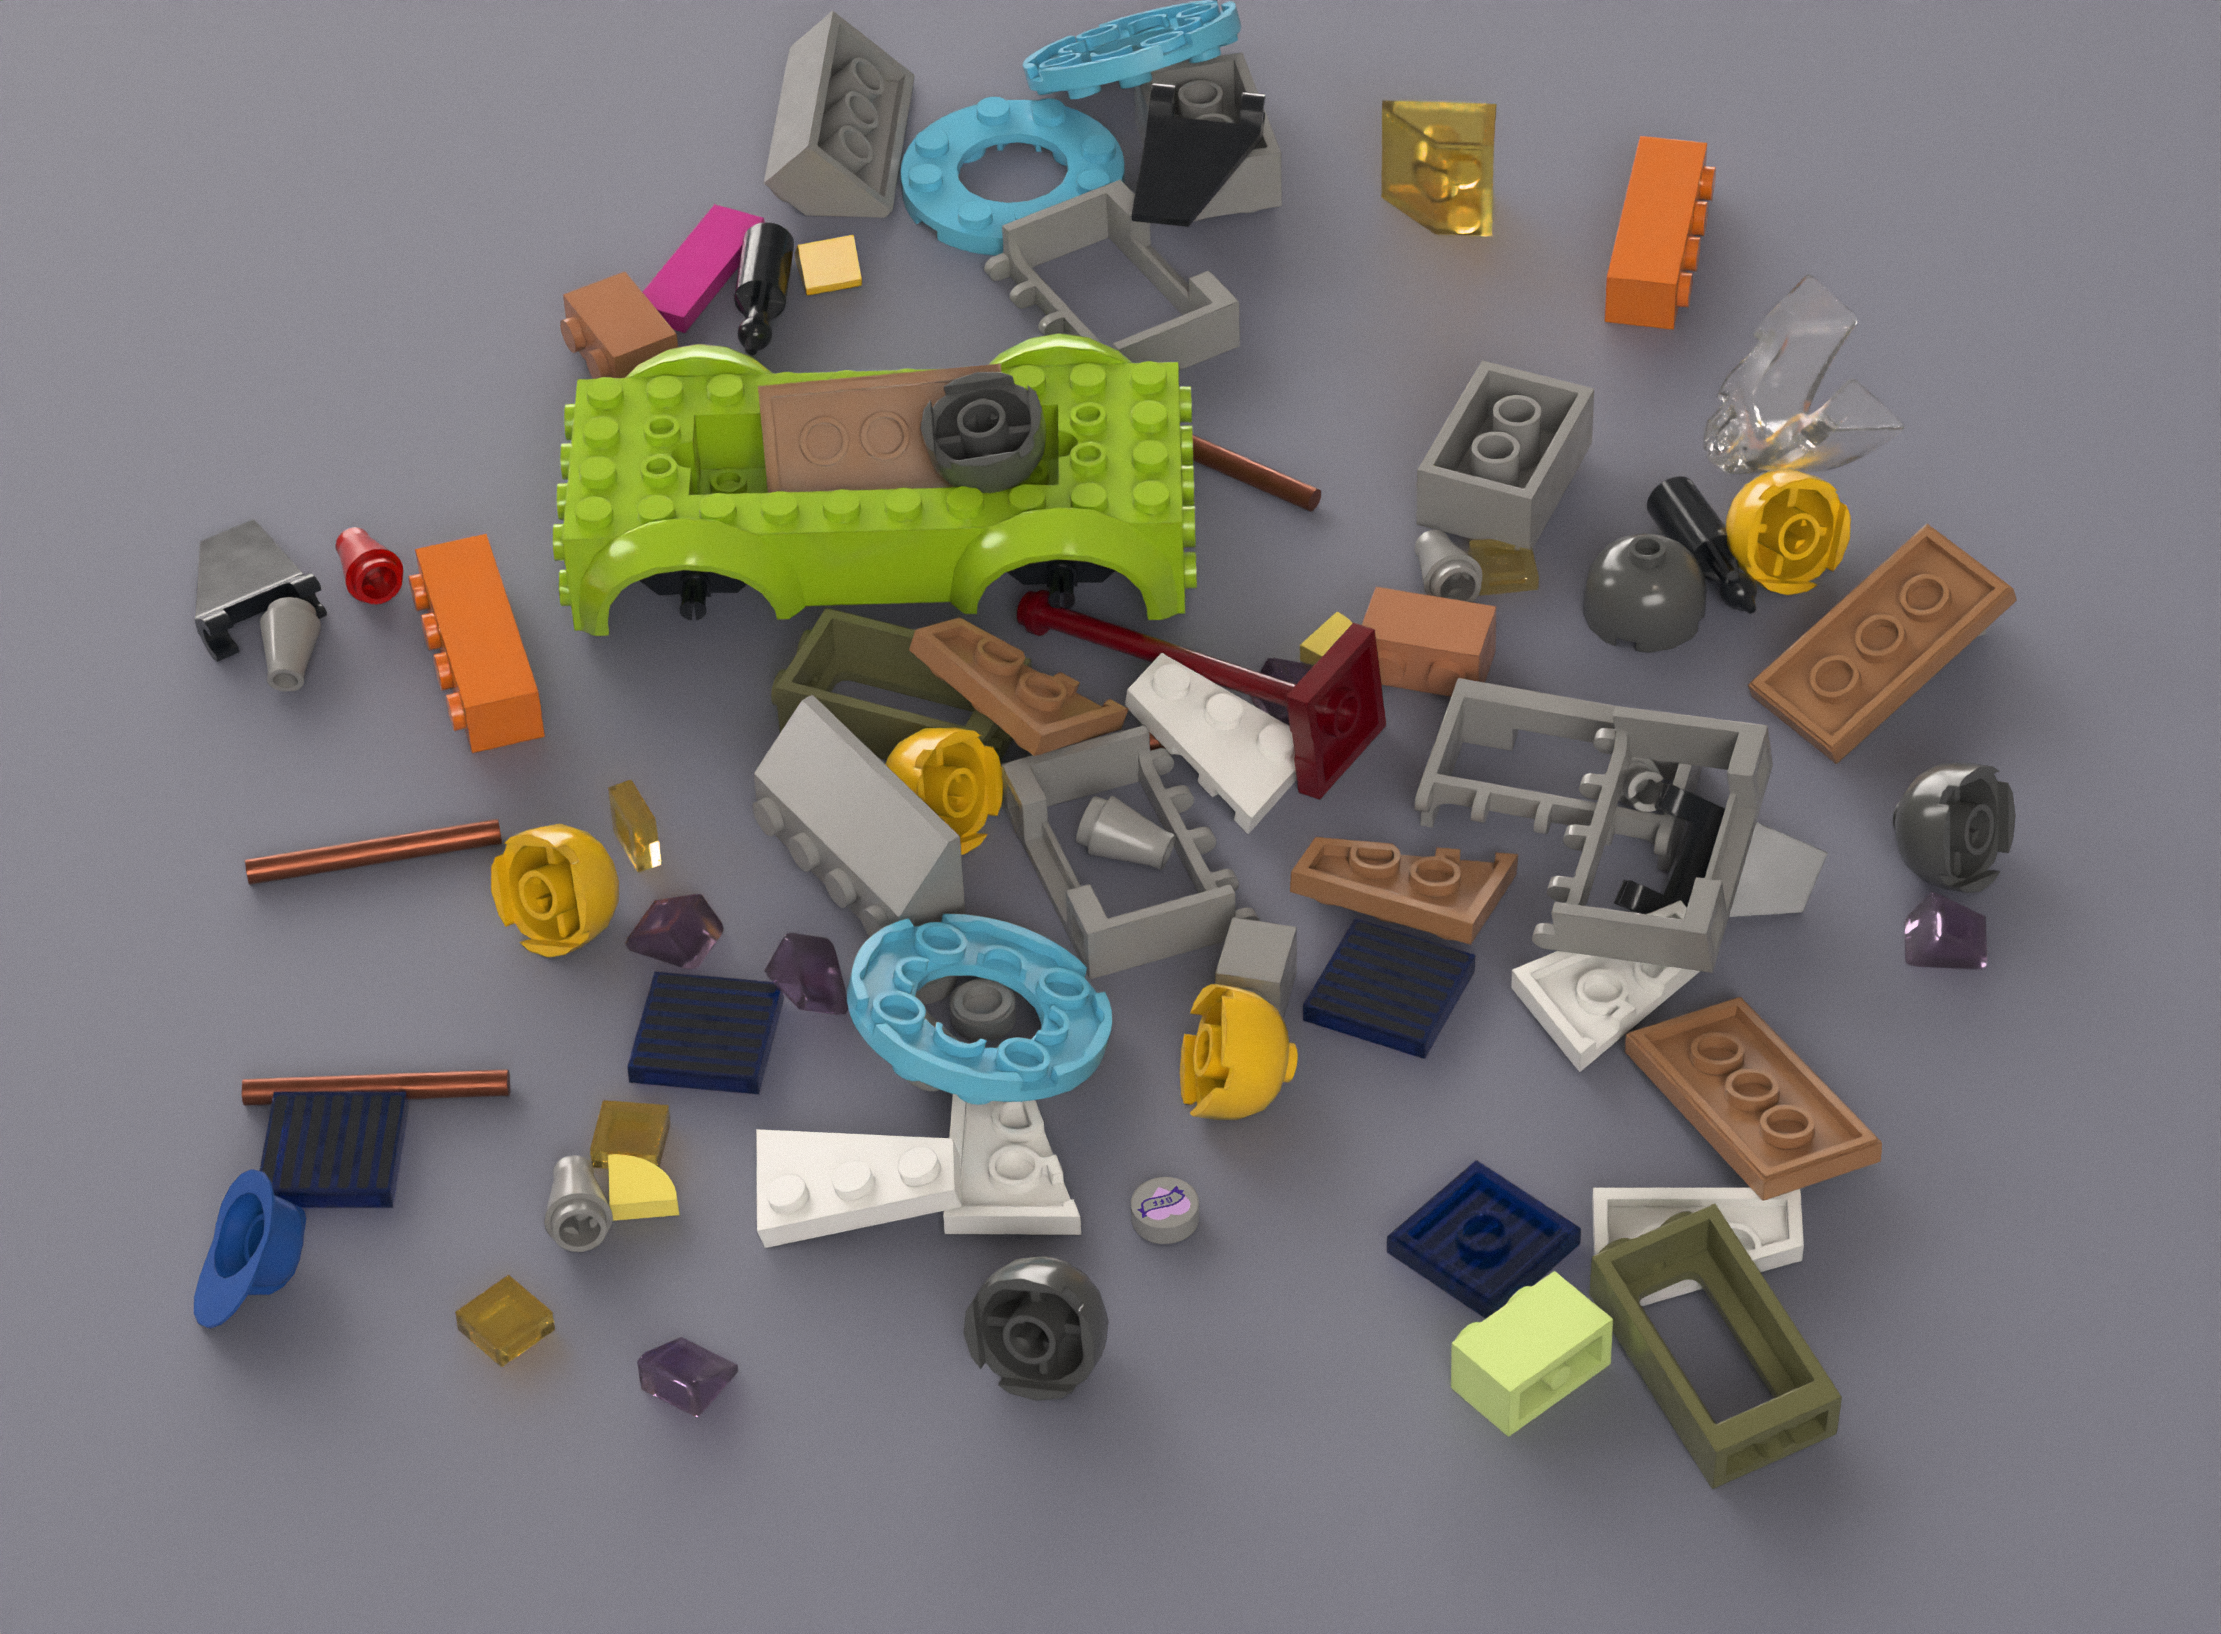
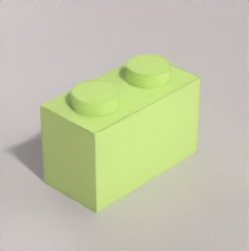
M1553 1271L1532 1287L1525 1286L1519 1289L1505 1306L1482 1322L1469 1324L1459 1333L1455 1341L1452 1342L1451 1388L1509 1437L1611 1364L1613 1318L1556 1271Z

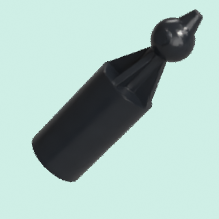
M769 222L753 225L744 235L734 295L735 305L745 317V320L741 322L738 328V339L745 348V352L751 356L768 346L772 339V329L769 322L780 315L785 308L794 250V239L790 232L778 224Z
M1677 476L1660 483L1651 492L1647 500V511L1666 537L1680 542L1693 553L1699 562L1705 579L1721 585L1720 596L1728 607L1746 611L1749 614L1756 611V584L1750 576L1739 573L1738 561L1729 551L1727 545L1726 526L1690 478Z

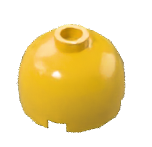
M1792 469L1766 472L1745 484L1733 499L1726 516L1727 545L1729 551L1738 561L1739 568L1746 575L1750 576L1756 584L1767 590L1784 595L1808 592L1816 587L1818 584L1809 581L1819 577L1826 568L1833 572L1842 561L1850 540L1851 516L1847 505L1840 502L1838 494L1835 492L1837 490L1829 482L1817 476Z
M955 727L924 728L899 742L888 756L885 765L960 836L961 855H965L981 845L988 834L977 832L985 825L988 815L998 816L1001 808L1003 779L1000 759L992 746L983 745L978 738L982 735L973 730Z
M559 823L528 829L511 836L504 843L507 844L504 853L496 856L491 866V893L498 915L504 925L507 927L515 923L522 934L531 938L519 942L527 950L545 957L566 955L582 948L608 927L619 903V879L613 860L604 846L590 833Z
M1210 984L1201 990L1190 1014L1202 1015L1197 1035L1184 1033L1181 1047L1179 1074L1183 1103L1192 1105L1194 1102H1197V1106L1190 1114L1193 1117L1213 1120H1239L1263 1111L1276 1098L1283 1082L1289 1083L1292 1080L1297 1067V1047L1294 1043L1289 1042L1288 1030L1277 1008L1251 991L1218 984Z

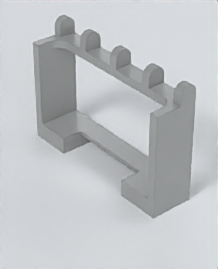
M1121 179L1002 225L1003 253L991 257L984 267L985 273L993 281H1000L1011 277L1018 284L1010 292V300L1018 308L1023 309L1036 304L1046 314L1038 326L1039 331L1044 336L1060 333L1085 336L1100 342L1032 268L1109 238L1182 314V316L1113 343L1114 349L1121 352L1133 363L1145 361L1157 363L1178 362L1180 371L1240 346L1239 301L1209 270L1190 277L1188 284L1151 246L1150 223L1132 221L1135 194Z
M1458 678L1416 793L1415 810L1421 811L1420 825L1433 828L1441 804H1455L1471 807V821L1485 823L1489 811L1535 819L1534 832L1548 834L1552 822L1564 825L1578 824L1590 826L1597 805L1596 802L1458 778L1451 775L1463 742L1512 751L1519 729L1593 743L1596 732L1599 729H1615L1613 713L1616 706ZM1651 760L1658 767L1659 773L1664 779L1674 780L1672 785L1693 794L1695 793L1703 766ZM1617 806L1605 845L1611 846L1615 834L1647 840L1654 845V854L1658 855L1657 869L1670 871L1686 821L1666 813L1662 815Z
M1616 706L1613 713L1615 729H1599L1593 742L1594 747L1598 751L1612 754L1606 775L1585 774L1579 786V791L1583 796L1598 800L1590 826L1569 825L1563 837V842L1567 847L1582 851L1574 878L1554 876L1550 879L1547 894L1553 900L1559 901L1554 902L1551 911L1553 924H1537L1532 941L1538 947L1549 950L1713 973L1773 767L1768 726ZM1632 757L1728 770L1729 798L1705 878L1696 877L1684 920L1586 906Z
M1145 725L1002 764L1004 810L1080 961L1087 967L1086 973L1089 979L1224 942L1232 917L1260 921L1252 908L1246 907L1235 910V891L1239 887V881L1232 870L1222 869L1210 873L1201 855L1210 852L1216 846V838L1208 827L1187 830L1179 813L1188 810L1193 805L1194 797L1185 785L1165 789L1159 776L1167 774L1172 770L1174 760L1167 749L1159 748L1150 751V735ZM1140 782L1165 831L1176 835L1174 848L1198 893L1107 918L1091 885L1080 886L1048 823L1047 807Z

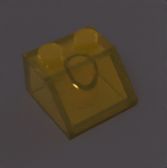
M1382 100L1381 198L1435 235L1492 236L1497 104Z

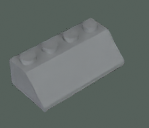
M831 11L789 48L764 184L771 189L778 199L790 203L806 216L885 218L893 210L915 75L834 11Z
M811 695L803 699L754 772L757 801L753 803V813L763 832L768 836L775 835L790 850L794 861L803 871L808 872L811 870L825 884L832 900L841 908L848 907L862 921L869 937L888 925L908 918L915 927L929 922H941L943 914H965L960 836L816 697Z

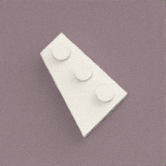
M1161 653L1127 689L1125 707L1147 727L1148 731L1171 755H1182L1199 773L1198 783L1212 797L1219 794L1235 811L1234 820L1247 834L1254 829L1297 780L1294 762L1295 751L1290 726L1165 654Z
M1680 900L1647 915L1684 920L1687 907ZM1556 951L1513 969L1511 988L1577 1070L1581 1072L1700 971Z
M953 1094L949 1138H953L960 1155L962 1207L944 1211L945 1234L1081 1235V1220L1074 1199H1070L1066 1189L1061 1165L1057 1155H1053L1044 1132V1121L1036 1101H991L984 1105L967 1103L956 1094Z
M756 1129L757 1233L765 1248L962 1207L960 1155L953 1138Z
M1593 1188L1594 1255L1598 1254L1606 1245L1620 1238L1633 1239L1659 1228L1668 1218L1684 1211L1694 1213L1712 1204H1716L1760 1272L1802 1261L1804 1249L1800 1189L1762 1201L1751 1188ZM1687 1279L1642 1298L1639 1303L1641 1306H1645L1703 1288L1697 1281Z

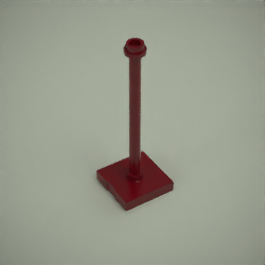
M1047 590L1028 591L1018 605L1017 621L1030 634L1043 636L1052 629L1151 663L1163 653L1217 685L1286 707L1290 732H1292L1298 791L1301 794L1319 800L1387 726L1375 629L1354 622L1297 684H1293L1070 609H1065L1061 606L1060 608H1053L1049 604V591Z

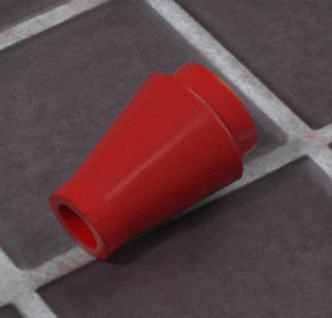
M353 527L343 531L336 540L335 548L340 556L348 592L355 599L369 604H382L391 600L397 595L402 586L404 570L400 558L371 538L362 528Z

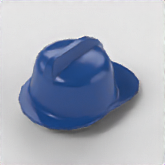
M250 1169L240 1174L229 1187L221 1203L214 1238L200 1273L194 1295V1315L201 1326L211 1329L222 1325L238 1310L247 1295H270L283 1288L295 1274L303 1247L306 1225L305 1211L301 1207L274 1195L272 1183L265 1172Z

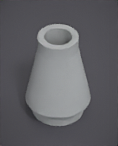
M1429 530L1423 533L1415 543V553L1420 563L1425 594L1473 602L1481 590L1482 569L1479 563L1454 544L1443 531Z
M292 597L280 598L268 606L267 611L260 619L268 668L267 682L272 688L279 691H296L304 685L305 672L321 631V622L316 616L315 608L307 601Z
M1094 796L1083 814L1076 835V843L1088 847L1089 855L1149 865L1159 870H1162L1168 862L1176 840L1175 834L1163 830L1114 796H1111L1108 800L1098 796Z
M582 1156L564 1157L556 1163L553 1169L554 1181L544 1225L547 1233L560 1247L572 1252H584L597 1247L604 1240L611 1228L613 1215L594 1176L591 1162Z

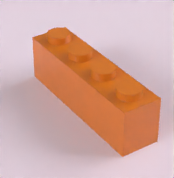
M1640 136L1607 273L1605 322L1674 330L1678 308H1689L1693 273H1688L1687 271H1697L1701 237H1695L1694 235H1705L1709 203L1702 200L1712 201L1716 180V167L1706 166L1708 143Z
M487 534L415 549L419 574L408 576L410 590L416 611L425 609L428 611L427 614L421 615V623L428 650L440 649V653L433 654L440 689L443 691L452 688L453 691L452 694L446 695V703L453 731L465 729L472 753L545 737L539 692Z

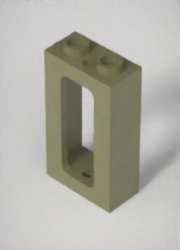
M830 608L824 609L812 630L807 629L803 632L798 643L797 654L787 669H781L777 673L772 686L771 701L773 705L777 706L780 733L800 702L813 695L878 758L887 760L899 742L924 728L955 727L973 730L982 735L978 738L983 745L992 746L995 749L1000 761L1013 741L1009 734L986 715L979 713L970 701L945 680L935 676L925 663L909 651L915 633L914 629ZM1025 657L1023 664L1032 668L1031 659ZM841 681H853L973 713L967 724L962 726L832 693V690Z
M1712 1204L1694 1213L1690 1211L1677 1213L1668 1218L1659 1228L1633 1239L1620 1238L1606 1245L1598 1254L1592 1256L1589 1290L1591 1298L1600 1309L1613 1318V1333L1712 1489L1837 1434L1842 1396L1716 1204ZM1687 1279L1697 1281L1702 1286L1774 1398L1718 1424L1711 1417L1639 1303L1642 1298Z

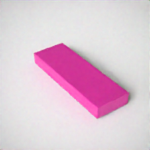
M714 204L643 290V294L673 330L686 333L737 270L740 263L744 235L753 225L764 223L763 217Z

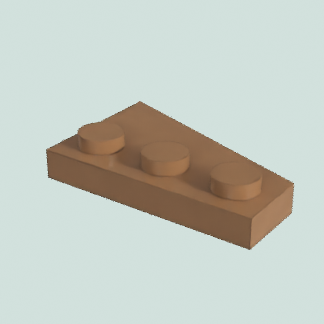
M960 617L916 629L909 651L925 663L935 676L945 680L970 701L979 713L990 718L1009 734L1019 747L1029 751L1033 756L1120 730L1129 710L1110 698L1104 702L1102 707L1076 693L1080 682L1062 672L1052 677L1023 664L1025 661L1023 651Z
M1315 837L1291 871L1290 892L1315 899L1322 904L1340 906L1374 916L1384 922L1398 923L1435 934L1445 940H1456L1471 945L1517 875L1519 854L1495 852V862L1493 863L1460 860V849L1436 847L1435 856L1423 857L1401 855L1399 849L1393 843Z

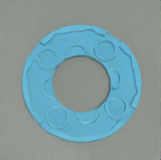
M1217 0L1176 4L1100 24L1097 28L1077 35L1076 39L1075 36H1067L1039 49L1024 60L1022 66L1028 87L1033 91H1037L1038 95L1068 91L1070 99H1079L1100 92L1102 84L1119 81L1121 89L1132 88L1150 82L1153 79L1152 71L1187 59L1189 63H1199L1221 55L1220 47L1232 44L1238 40L1237 34L1240 32L1242 25L1236 4L1232 1L1221 4L1222 10L1219 9Z
M1001 97L984 98L977 105L957 110L938 119L918 133L905 152L901 164L903 202L916 224L923 221L926 225L936 230L937 239L949 246L972 253L993 256L1003 253L1002 225L1120 179L1125 184L1123 152L1111 132L1092 117L1064 106L1061 101L1052 98L1039 101L1005 100ZM1018 142L1032 144L1036 152H1041V147L1052 151L1054 160L1061 165L1067 166L1068 171L1063 182L1049 194L1030 201L1011 203L986 200L969 192L958 178L963 163H970L980 159L985 154L986 148L997 145V151H1003L1004 147L1009 143Z
M943 914L941 922H929L915 927L908 918L884 927L873 934L859 949L854 960L847 988L848 1009L855 1027L867 1044L892 1065L897 1075L906 1080L920 1081L934 1088L956 1094L963 1101L975 1105H984L991 1101L1022 1102L1039 1100L1073 1090L1087 1080L1100 1065L1112 1027V1010L1106 992L1097 993L1085 979L1087 967L1078 958L1038 933L1005 921L976 915ZM945 976H976L996 981L1020 993L1035 1008L1042 1024L1041 1030H1038L1031 1040L1020 1037L1004 1040L998 1048H985L987 1040L982 1038L971 1044L959 1042L944 1034L942 1023L937 1022L936 1027H934L925 1019V1006L915 995L927 982Z

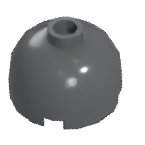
M976 372L957 378L944 386L946 395L939 399L934 407H932L931 400L924 408L920 427L923 440L936 472L953 487L966 486L977 488L982 493H996L1011 489L1026 481L1043 457L1046 442V423L1038 396L1029 385L1027 391L1024 387L1014 384L1013 376L1002 372Z
M1641 533L1623 536L1609 543L1590 565L1584 591L1583 614L1589 628L1604 642L1616 646V638L1624 641L1636 642L1635 651L1650 653L1673 649L1691 640L1698 632V622L1702 617L1704 618L1706 610L1707 589L1705 577L1693 553L1680 542L1657 534Z
M1976 763L1938 764L1915 777L1901 797L1893 814V827L1897 846L1906 866L1927 883L1946 890L1974 893L1981 892L1993 883L2000 871L1988 869L1995 862L1998 852L2009 853L2014 837L2016 813L2011 787L2007 782L1997 781L1994 773L2000 771L1995 767Z
M1048 1256L1022 1258L1010 1262L987 1278L966 1310L964 1337L971 1358L981 1369L986 1362L994 1373L1002 1377L998 1386L1010 1394L1035 1401L1061 1399L1072 1393L1078 1384L1087 1379L1101 1358L1107 1342L1109 1320L1101 1293L1087 1274L1067 1261Z

